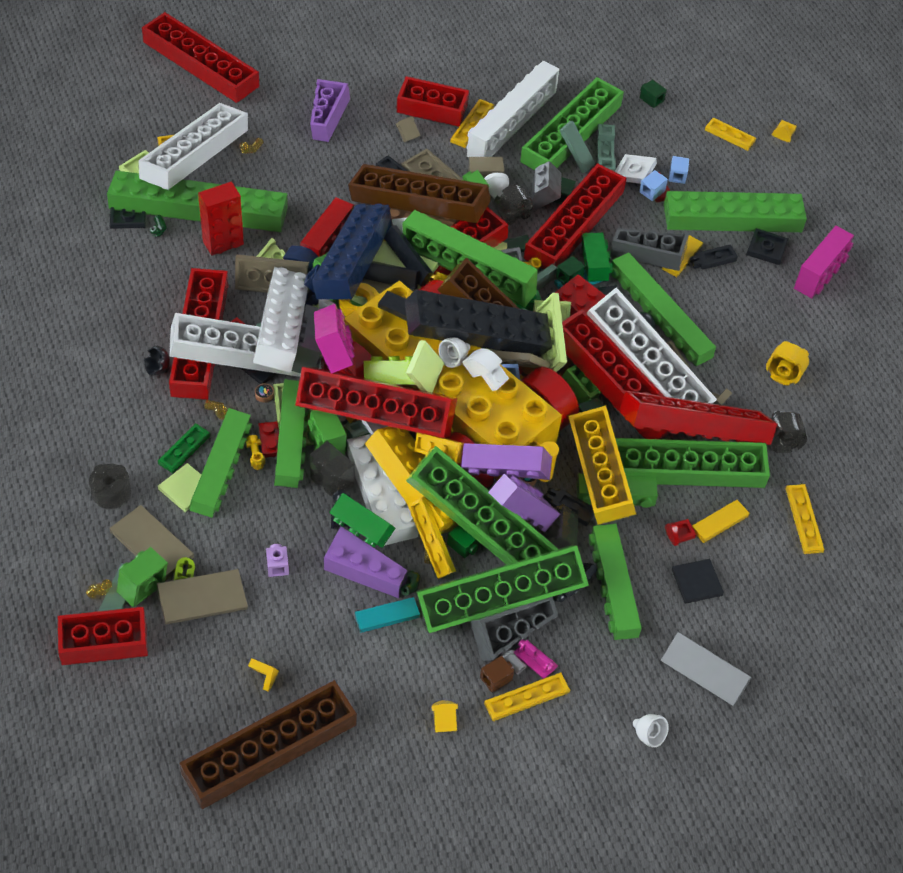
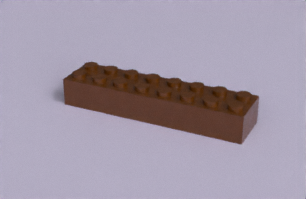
M363 164L348 184L351 199L354 202L371 205H389V208L410 212L416 210L427 215L471 223L479 221L491 202L487 184Z
M468 258L460 262L437 289L444 295L518 308ZM567 355V363L556 372L561 377L572 363V360ZM519 367L526 375L535 369Z
M334 680L180 762L181 774L201 809H204L356 726L357 713Z

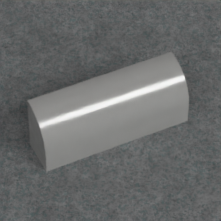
M679 632L661 659L665 664L733 706L752 679L750 675Z

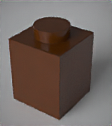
M500 656L481 668L480 678L493 693L513 681L514 668L509 661Z

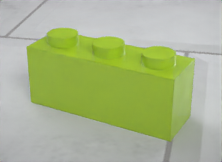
M372 356L371 360L364 361V378L389 384H415L406 374L413 356H405V360H400V356H388V360H383V356Z

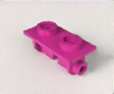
M523 639L518 643L519 647L515 650L514 654L541 678H547L558 667L552 659L530 643L529 640Z

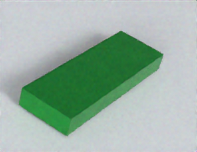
M195 423L158 460V464L173 474L211 436V433Z

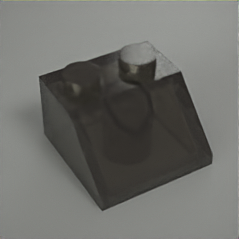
M564 504L554 508L560 515L546 532L532 524L535 530L558 549L577 545L578 514Z

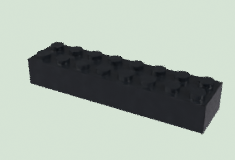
M417 289L405 300L408 334L412 336L441 341L447 338H459L470 346L506 352L531 353L538 357H541L552 348L548 317L545 313Z

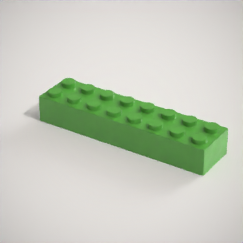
M596 77L522 147L520 162L533 170L548 161L558 168L572 154L559 130L569 121H573L585 142L598 129V124H603L621 107L624 91Z
M667 191L664 201L667 230L755 231L757 228L767 232H803L807 220L802 194Z
M416 210L402 223L404 236L420 256L435 261L438 265L450 271L465 258H468L511 301L523 307H526L537 292L538 269L532 265L511 257L501 250H497Z
M615 438L625 475L656 477L657 484L765 488L770 477L766 443Z
M437 446L426 454L406 479L411 486L506 565L558 550L555 545L518 514L502 506L488 493L489 490Z
M572 545L416 592L427 630L431 633L589 586L578 546Z

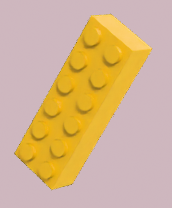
M602 406L570 415L569 420L597 524L636 515L607 407Z
M390 426L377 429L365 443L376 461L407 504L425 497L411 486L406 479L426 455L414 452L416 441L408 430ZM427 499L441 534L450 532L458 526L455 521Z

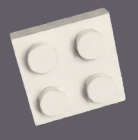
M625 154L615 172L626 177V182L641 184V180L652 173L657 160L653 157Z

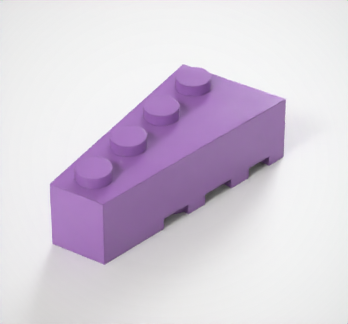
M317 79V88L315 89V99L313 102L314 108L310 123L313 140L329 142L350 100L348 83Z
M464 443L461 467L470 475L483 473L489 476H499L506 474L510 477L514 475L515 477L550 480L552 456L544 447Z
M503 474L488 492L502 506L515 514L517 513L521 518L527 519L531 524L536 527L538 526L544 532L560 515L557 510L542 498L544 494L538 488L525 483L522 479L519 480L514 475L510 477Z
M342 526L340 527L324 557V570L399 598L401 587L407 582V570Z

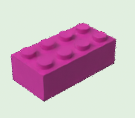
M835 226L801 266L794 289L811 299L816 294L819 295L824 288V284L830 282L832 274H836L839 271L840 264H845L849 258L847 253L853 247L854 243H852L854 235Z
M336 304L314 312L315 340L331 374L352 366V358L355 357L351 329L349 325H345L344 314L341 308L337 309Z

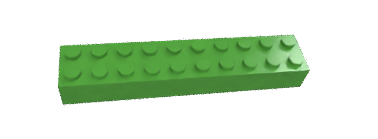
M116 170L107 192L109 209L114 207V210L118 211L125 209L126 212H133L132 210H135V213L145 211L148 215H161L163 217L201 222L198 192L222 184L182 179L167 190L139 179V173ZM235 186L241 195L243 227L274 232L282 231L288 209L287 193Z

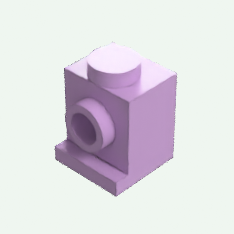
M273 544L270 548H266L268 577L289 575L286 546L282 547L281 544Z

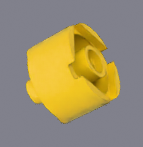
M783 341L775 348L767 361L766 370H769L771 373L770 377L783 385L796 384L809 365V353L806 349H802L788 341Z

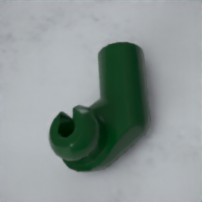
M157 215L154 217L156 223L153 226L154 229L150 228V233L154 237H160L167 229L163 217Z
M409 571L407 573L409 575L407 576V581L410 582L401 587L403 595L406 596L418 590L421 579L418 572Z

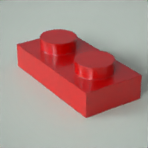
M278 421L258 423L263 456L265 458L277 457Z

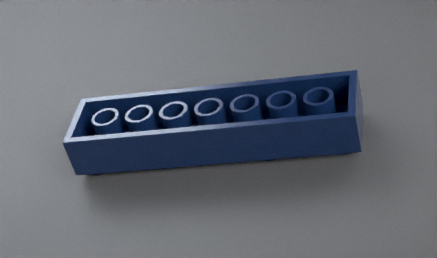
M355 205L312 279L316 299L353 298L392 225L389 205Z

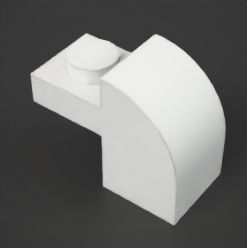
M488 349L475 350L462 362L473 378L482 376L492 391L498 390L509 379L499 365L503 361Z

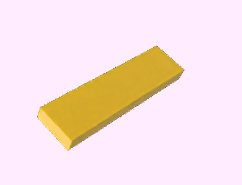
M479 99L451 137L450 142L466 148L469 130L474 128L479 120L483 119L494 108V104Z
M787 485L785 489L804 554L823 553L825 549L806 485Z
M421 497L409 503V510L437 578L440 579L456 572L426 497Z
M560 672L485 700L484 704L492 721H496L570 693V688Z

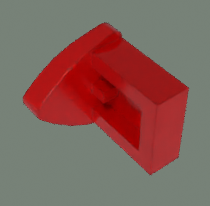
M689 519L665 525L668 538L674 546L696 537Z

